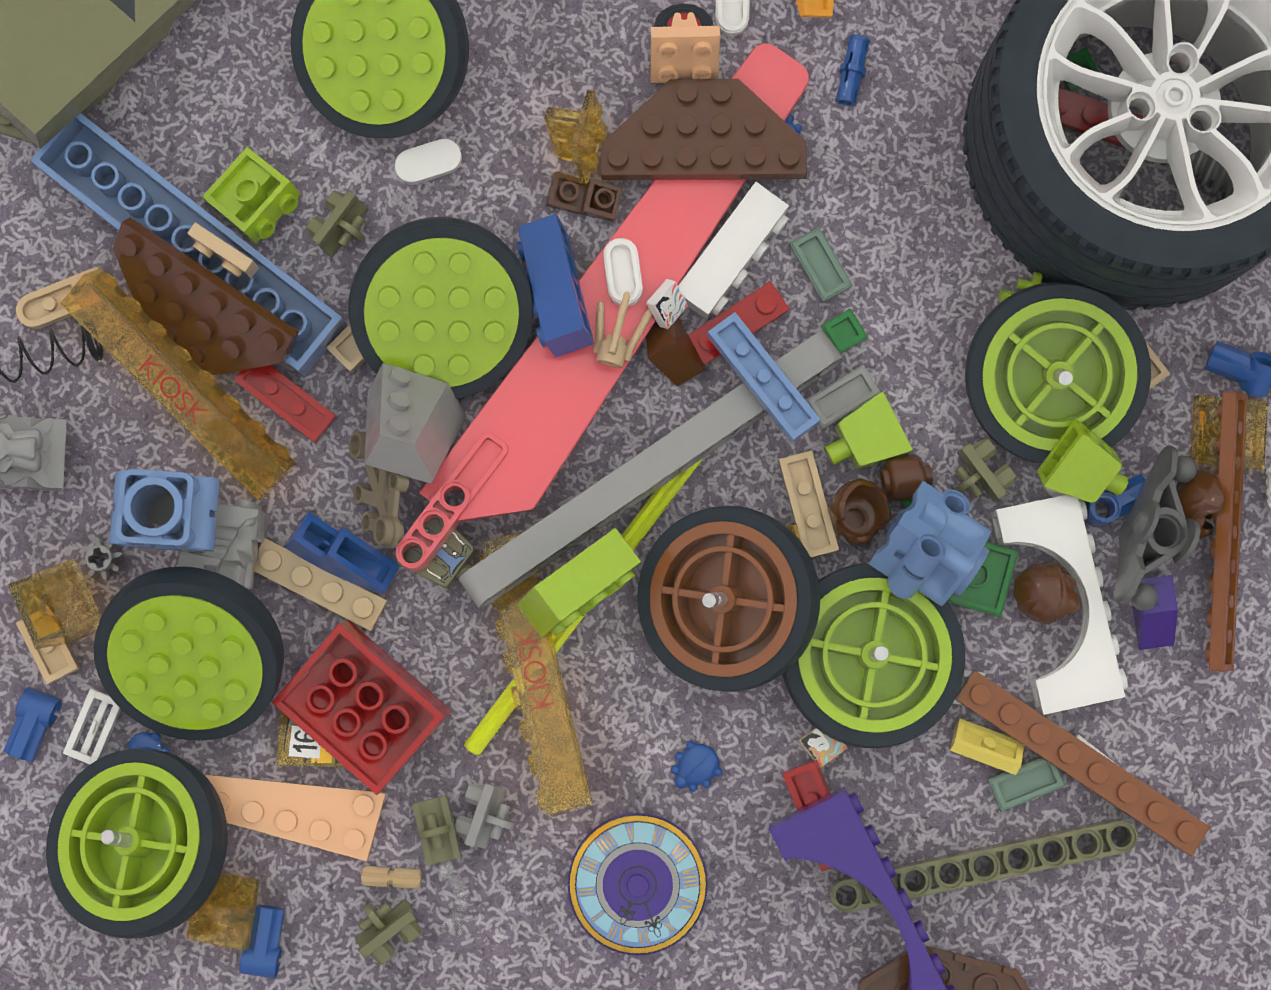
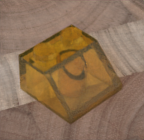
M75 558L7 584L35 649L69 644L96 633L101 615Z

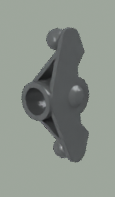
M1171 445L1164 447L1158 455L1127 519L1123 522L1119 531L1120 546L1114 599L1123 605L1130 601L1133 607L1142 611L1150 610L1158 602L1156 589L1150 584L1140 583L1143 576L1170 558H1173L1174 563L1177 565L1184 563L1195 550L1201 532L1198 521L1190 518L1186 520L1174 480L1182 483L1191 481L1197 474L1196 462L1189 456H1178V450Z

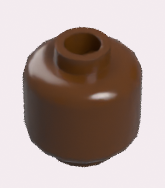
M918 455L890 458L887 460L885 467L880 468L882 490L894 502L912 500L914 492L922 481L929 485L933 484L930 465H924Z

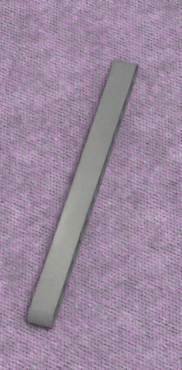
M820 331L777 359L775 363L795 388L801 392L839 365L844 357L824 331ZM742 383L471 567L459 578L460 583L479 609L488 606L768 414L748 387Z

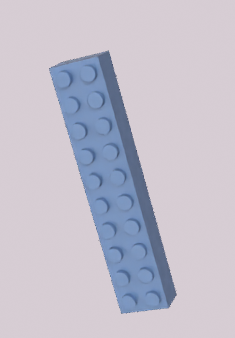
M80 113L41 149L39 148L30 159L39 170L118 232L121 223L131 217L298 330L299 333L289 358L284 362L303 377L310 372L326 352V347L347 326V323L339 314ZM196 222L252 259L259 267L252 279L243 273L239 278L234 276L221 266L224 262L222 259L214 254L209 259L192 247L195 241L187 234L193 224Z

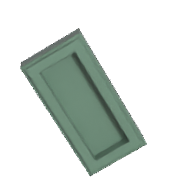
M820 227L789 243L792 252L822 303L853 286Z
M1041 757L1022 764L1017 775L1005 771L987 778L1000 812L1066 786L1060 770Z

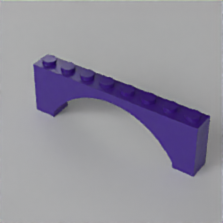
M844 786L769 824V831L784 861L791 858H799L830 866L857 880L878 897L897 923L905 941L909 963L908 990H956L953 984L946 987L941 977V974L945 973L946 970L937 952L930 955L924 943L930 939L920 920L915 923L913 922L908 912L909 909L913 908V905L904 888L897 890L892 880L897 874L888 856L881 859L875 847L881 842L872 824L865 827L859 815L864 812V808L855 792L848 794Z

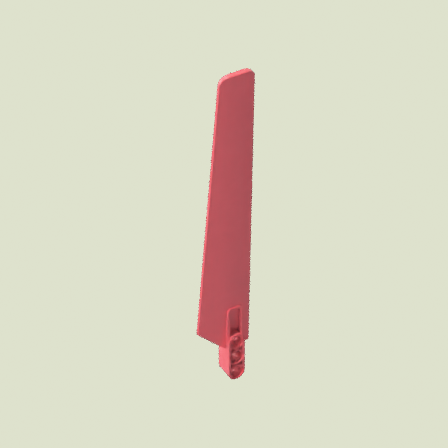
M761 44L753 49L731 79L742 81L785 121L808 86L809 75L802 64L771 44ZM747 179L654 180L608 241L609 243L617 238L630 240L636 246L639 257L643 293L637 304L627 308L620 337L626 339L625 346L628 345L648 309L646 302L666 279L675 281L677 285L681 283ZM605 247L579 280L594 344L555 357L548 346L542 347L538 336L534 339L447 454L432 483L426 482L420 490L419 494L430 502L396 548L397 559L406 570L410 572L424 570L460 522L534 510L629 362L624 361L623 368L601 364L596 361L597 354L593 353L596 342L598 302L602 301L604 303L603 340H605L606 334H613L620 308L611 301L608 294L603 256ZM653 315L636 344L631 358L656 320ZM459 490L465 494V499L459 506H450L446 503L447 496L452 491ZM434 518L443 520L444 527L440 533L430 535L426 532L428 521ZM418 546L422 548L423 555L418 562L408 563L405 561V553L410 547Z

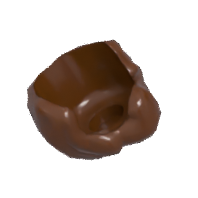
M1197 470L1196 476L1191 481L1186 483L1178 482L1176 490L1186 520L1188 518L1194 519L1200 524L1201 532L1199 539H1202L1213 533V525L1207 522L1206 519H1212L1213 513L1222 510L1225 496L1219 481L1213 474L1204 470Z
M862 478L848 481L840 487L828 508L834 531L838 535H843L849 544L856 547L868 545L873 537L878 534L879 530L886 528L892 518L889 499L885 491L880 489L874 482Z
M1057 562L1032 565L1023 570L1014 580L1013 594L1017 602V608L1029 617L1030 620L1040 624L1050 625L1056 619L1061 620L1064 617L1074 616L1081 604L1080 596L1075 591L1076 580Z

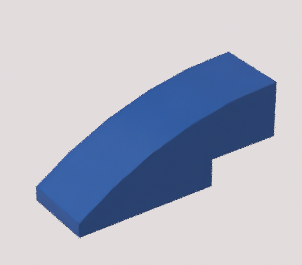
M310 512L298 522L284 546L287 550L316 567L379 594L385 593L400 566L344 527L337 531Z

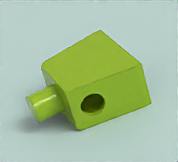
M884 392L877 394L835 426L840 439L824 447V451L832 465L850 457L856 470L885 462L893 457L905 456L913 450Z
M1077 419L1072 422L1037 470L1044 487L1090 503L1096 502L1105 489L1118 496L1124 492L1128 485V478L1118 473L1122 468V462L1116 451Z

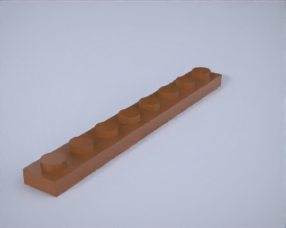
M1223 392L1222 400L1219 401L1217 407L1218 419L1221 420V434L1216 438V453L1220 457L1219 469H1216L1214 476L1219 481L1225 498L1222 510L1212 514L1213 523L1216 524V536L1212 539L1210 546L1211 557L1214 559V573H1211L1209 577V591L1213 593L1212 607L1209 608L1207 613V625L1211 628L1210 642L1206 645L1205 658L1209 662V671L1219 672L1234 670L1248 394L1239 392Z
M972 670L955 698L957 702L1188 856L1194 854L1210 829V826L976 670Z

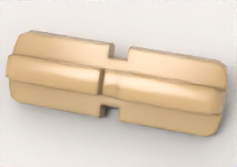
M365 866L361 872V883L364 886L388 887L389 884H392L395 888L417 889L420 887L422 879L420 869L394 868V870H390V867Z

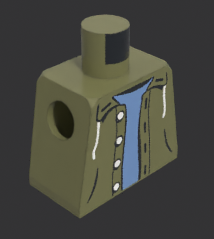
M434 518L428 521L426 532L430 535L440 533L444 527L443 520ZM455 529L431 563L424 570L414 573L450 590L455 582L474 566L470 562L478 551ZM418 546L410 547L405 553V561L408 563L418 562L423 555L422 548Z

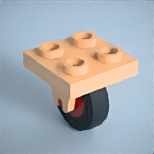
M682 3L669 6L656 17L655 25L651 27V83L666 84L670 79H718L720 26H714L711 16L704 9L696 5Z

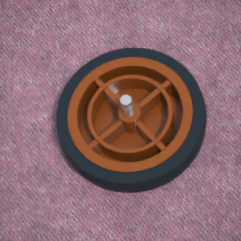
M716 506L681 518L662 533L654 543L640 573L637 593L638 613L644 635L653 652L679 678L709 690L725 692L744 691L773 681L791 668L802 656L817 626L820 612V587L809 553L797 536L784 524L767 514L750 508Z

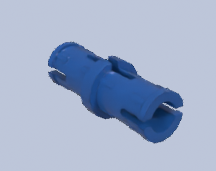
M856 34L849 36L844 63H841L839 69L841 80L835 102L847 106H856L861 79L865 78L867 70L864 65L871 41L868 37Z

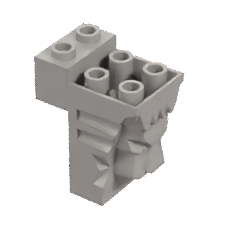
M7 415L4 418H0V488L60 491L63 489L67 419H39L16 417L15 415Z
M171 493L159 497L152 505L150 516L153 524L163 526L173 516L175 505ZM218 497V509L214 518H217L214 551H206V553L180 551L177 567H195L210 570L236 581L251 591L254 589L255 583L253 567L258 560V543L264 542L270 515L261 511L262 506L256 505L254 502L235 500L234 506L227 505L228 501L221 500Z

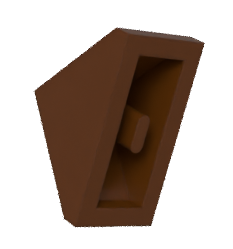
M679 317L668 329L659 327L655 321L646 335L648 359L676 386H680L707 370Z

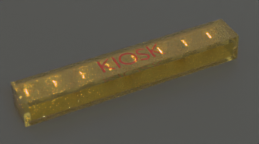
M101 269L84 274L60 304L257 500L270 493L297 464L290 457L288 450L284 446L277 444L266 433L261 423L252 419L241 409L237 399L226 394L216 384L215 378L209 372L202 370L191 359L190 353L185 348L177 345L167 335L165 328L158 322L153 321L142 310L140 303L128 296L117 285V281L113 276L103 272Z
M523 532L482 542L484 553L479 554L480 561ZM535 573L492 602L491 605L498 608L500 619L495 620L496 629L500 640L505 639L508 650L507 653L503 654L504 663L508 674L513 673L516 686L511 688L515 706L517 708L521 707L524 720L520 721L521 734L525 742H530L532 755H528L530 771L533 776L538 775L541 789L536 790L537 801L541 811L546 810L548 816L554 817L592 807L593 802L552 634L550 632L541 638L516 605L539 583L537 573Z

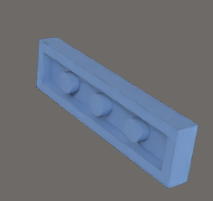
M736 312L708 331L707 337L791 443L820 423L821 419Z

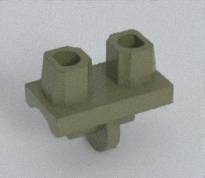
M336 190L332 191L325 204L332 213L325 221L316 216L306 226V231L313 237L312 240L332 258L341 246L345 248L352 238L359 243H362L365 239V236L358 230L365 222L363 216L369 209L349 190L346 194Z
M988 438L974 445L969 443L957 452L973 475L971 476L964 466L957 469L955 472L963 482L956 487V490L962 492L968 488L975 499L984 493L976 481L980 483L992 501L995 502L1007 494L1006 489L1012 485L1017 476L1007 464L1000 467L994 473L991 472L985 462L998 452Z
M444 795L413 803L412 807L426 865L429 866L461 858V849L448 796Z
M406 898L393 908L388 902H385L377 909L369 902L363 907L367 917L358 923L363 932L356 936L355 939L359 945L358 951L364 958L370 955L382 965L395 953L394 947L388 941L390 938L398 933L406 944L411 943L421 934V930L416 921L413 908Z

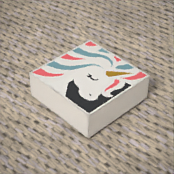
M666 279L646 302L659 327L668 329L688 306L677 283Z

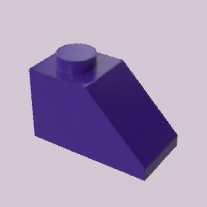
M1173 575L1142 579L1140 583L1150 584L1156 589L1158 602L1147 611L1137 610L1132 606L1139 650L1173 646L1178 613Z

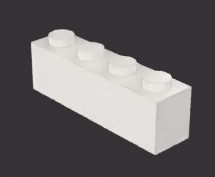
M754 183L678 285L689 308L706 320H708L712 313L718 316L729 301L725 295L732 286L738 289L749 274L745 268L752 259L758 262L769 247L765 241L772 232L778 235L787 224L789 218L785 215L789 207L788 204L759 183Z

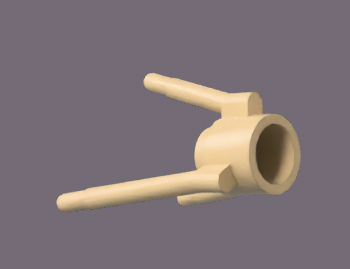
M628 291L623 294L613 334H606L605 340H603L604 303L599 301L597 304L596 342L593 353L597 354V362L615 368H623L624 361L630 362L632 352L652 317L648 307L628 345L625 346L626 339L620 337L630 299V292Z

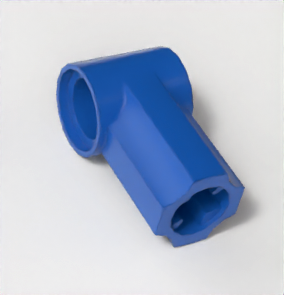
M1218 340L1216 341L1206 363L1205 370L1238 382L1239 387L1251 395L1257 397L1267 396L1271 388V355L1259 351L1251 354Z
M1142 474L1128 479L1126 489L1118 496L1108 490L1104 491L1096 502H1101L1107 507L1108 514L1106 518H1102L1096 513V502L1090 503L1086 501L1087 519L1084 521L1092 527L1099 528L1130 513L1146 479Z
M27 687L18 700L15 710L17 719L3 751L15 758L34 762L47 729L52 727L56 721L57 715L54 714L56 711H60L62 700L32 687Z
M254 905L248 942H245L241 954V974L276 979L280 963H277V958L281 959L282 947H279L285 909L268 905Z

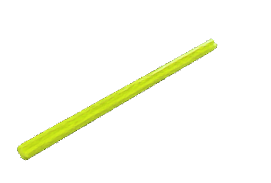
M702 459L654 491L621 535L633 551ZM582 616L557 636L551 631L543 638L538 645L541 649V657H539V650L536 648L465 742L464 746L468 751L477 756L483 752L528 692L527 689L531 688L534 684L525 679V666L531 661H539L546 668L583 619ZM538 663L530 664L526 669L527 678L536 681L544 669Z

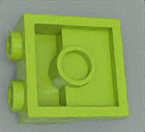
M246 147L205 192L202 198L229 220L239 231L257 244L260 239H267L274 233L275 223L283 214H290L296 209L301 192L291 181Z

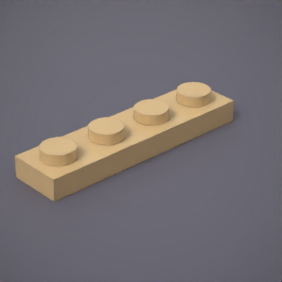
M264 538V542L261 543L258 549V560L254 564V572L369 631H373L388 602L387 600L316 567Z

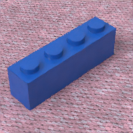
M556 213L519 226L518 231L521 241L516 242L522 261H526L527 269H525L534 295L532 298L533 314L536 318H539L541 325L536 328V332L542 347L548 346L553 355L559 357L593 345L594 340L566 228Z

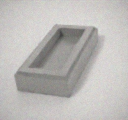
M862 365L805 400L821 419L819 425L823 430L858 409L881 392L865 366Z

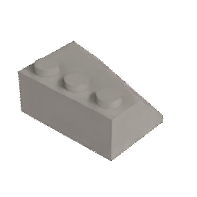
M382 363L368 390L364 464L432 483L467 417L449 384L401 367Z

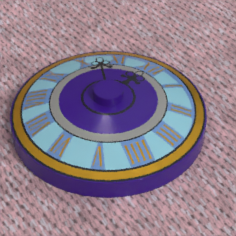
M628 813L602 822L582 840L570 865L568 895L577 921L596 942L618 953L649 955L672 947L693 929L706 903L708 890L707 871L698 847L683 829L657 815Z

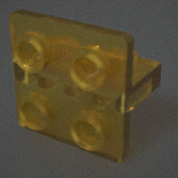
M587 90L581 111L547 107L544 117L555 157H560L567 161H575L580 183L588 184L591 172L595 173L597 170L599 158L597 150L599 144L606 139L607 126L602 122L601 118L602 105L598 104L594 90Z
M221 872L211 895L201 908L187 920L189 921L187 938L241 951L248 950L260 881L254 878Z

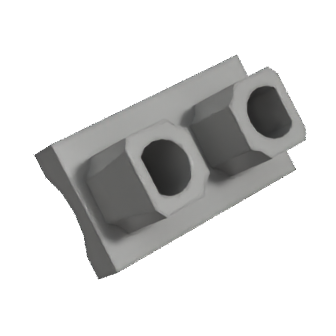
M486 783L485 785H468L465 802L476 805L477 808L473 818L460 815L456 820V833L463 839H466L464 844L474 848L487 849L490 838L499 840L503 828L513 830L515 823L506 819L510 806L503 804L507 792L506 788Z

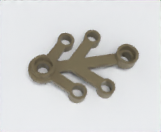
M354 431L350 437L349 452L353 459L364 460L366 432ZM365 465L370 484L357 483L353 491L354 501L356 504L373 506L378 509V512H364L361 526L364 532L374 533V539L378 545H383L387 549H393L402 540L404 534L403 524L398 519L400 492H406L409 487V477L382 469L379 471L376 467Z

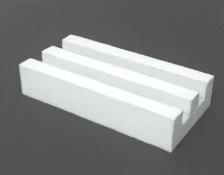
M90 688L63 754L87 764H92L102 757L121 712V709L108 694ZM96 699H99L101 704L81 751H76V745ZM111 704L113 707L92 756H89L88 752L108 705Z

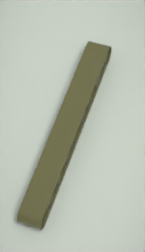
M1110 819L896 865L893 867L897 876L893 877L892 880L897 890L904 888L909 899L1126 853L1136 846L1138 833L1131 823ZM1121 826L1124 829L1125 838L1121 844L1115 845L1111 840V833L1114 828ZM1082 834H1088L1091 839V846L1085 852H1080L1077 848V840ZM1049 841H1054L1057 846V854L1054 858L1046 860L1042 854L1043 846ZM1019 848L1023 853V861L1019 866L1011 867L1008 862V855L1013 849ZM980 856H986L990 863L989 869L984 874H977L974 870V862ZM946 863H952L956 869V874L952 880L943 882L939 876L940 868ZM911 871H919L922 876L921 884L915 889H908L905 885V877ZM850 876L834 880L828 888L830 902L842 912H853L883 905L878 897L872 895L869 889ZM844 885L851 886L854 891L852 900L846 904L838 903L836 900L837 890Z

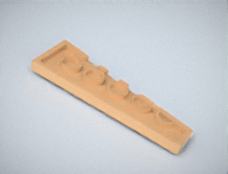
M204 774L220 797L227 823L368 861L387 793L380 792L376 795L372 791Z

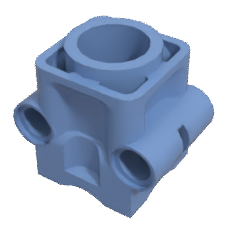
M128 469L115 472L113 505H115V508L112 511L109 544L141 549L203 553L214 551L217 518H214L218 509L220 479L192 476L184 472ZM171 493L175 505L173 516L166 524L155 528L150 516L152 505L159 497Z
M922 481L913 494L911 505L901 510L887 531L886 544L875 551L868 564L888 576V587L896 596L908 599L912 598L919 591L935 603L943 606L952 594L959 597L979 571L989 553V549L985 547V544L992 530L967 515L971 505L963 493L951 489L941 493Z

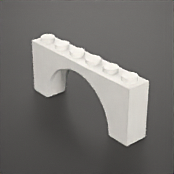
M1062 495L997 509L991 512L998 545H1024L1036 548L1050 555L1076 580V587L1081 598L1082 626L1072 652L1056 669L1042 677L1030 680L1036 711L1045 715L1125 697L1124 689L1128 687L1127 678L1122 668L1119 669L1116 655H1119L1120 652L1116 636L1114 634L1111 635L1108 621H1111V610L1108 602L1102 600L1100 587H1103V576L1100 568L1094 566L1092 553H1095V542L1092 534L1086 532L1084 520L1087 519V509L1084 500H1079L1069 495Z

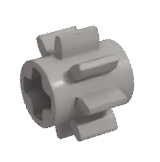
M96 537L94 546L91 548L82 547L86 555L85 559L81 560L79 564L90 568L88 577L95 578L101 572L103 580L109 581L111 577L110 572L114 570L123 571L118 564L119 559L124 558L126 554L116 552L114 549L117 545L109 544V542L104 546L102 538ZM101 552L109 555V559L103 561V565L96 563V559L102 555Z

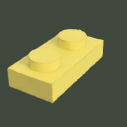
M959 718L954 728L950 751L1017 775L1022 764L1024 746L1007 735Z

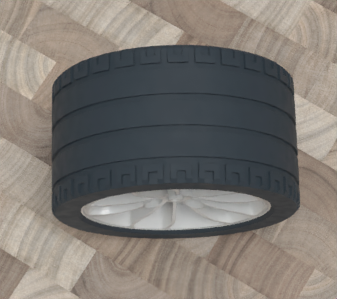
M1016 0L971 85L973 88L968 94L967 108L964 114V120L967 123L963 127L965 144L963 146V154L967 155L965 168L969 173L970 188L975 190L976 195L974 199L983 211L982 217L985 222H990L992 226L991 232L994 236L997 235L1000 238L1006 251L1010 249L1014 254L1013 258L1029 268L1027 271L1032 275L1034 272L1041 273V281L1044 283L1069 282L1086 286L1108 295L1122 307H1127V310H1135L1138 307H1143L1144 310L1153 309L1154 307L1167 308L1173 306L1176 302L1181 305L1191 300L1200 299L1211 293V291L1214 293L1270 257L1271 0ZM1122 27L1153 29L1152 53L1144 55ZM1087 35L1095 36L1112 50L1123 71L1118 77L1082 68L1070 62L1066 58L1074 42ZM1173 35L1181 37L1192 44L1180 42L1173 46ZM1206 52L1223 70L1211 75L1199 63L1203 53ZM1169 61L1178 64L1183 69V73L1174 72L1169 66ZM1061 80L1075 84L1108 99L1109 120L1090 128L1071 144H1068L1060 121L1058 91ZM1233 82L1243 102L1221 100L1219 89ZM1129 107L1139 108L1143 114V119L1135 117ZM1193 118L1201 121L1204 131L1195 129L1191 125L1190 119ZM1220 123H1249L1251 134L1250 161L1217 131ZM1115 135L1132 155L1127 166L1116 179L1106 185H1100L1081 166L1080 158L1084 151L1093 143ZM1199 150L1211 156L1224 167L1232 180L1234 188L1232 195L1208 206L1204 204L1197 190L1190 156ZM1144 160L1168 163L1183 201L1184 210L1163 211L1135 205L1119 197L1122 190L1138 172Z

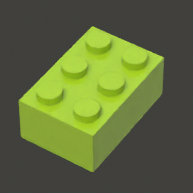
M614 528L534 586L516 605L541 638L551 631L557 636L572 625L575 620L590 612L602 600L610 597L636 576L632 570L641 561L617 529Z

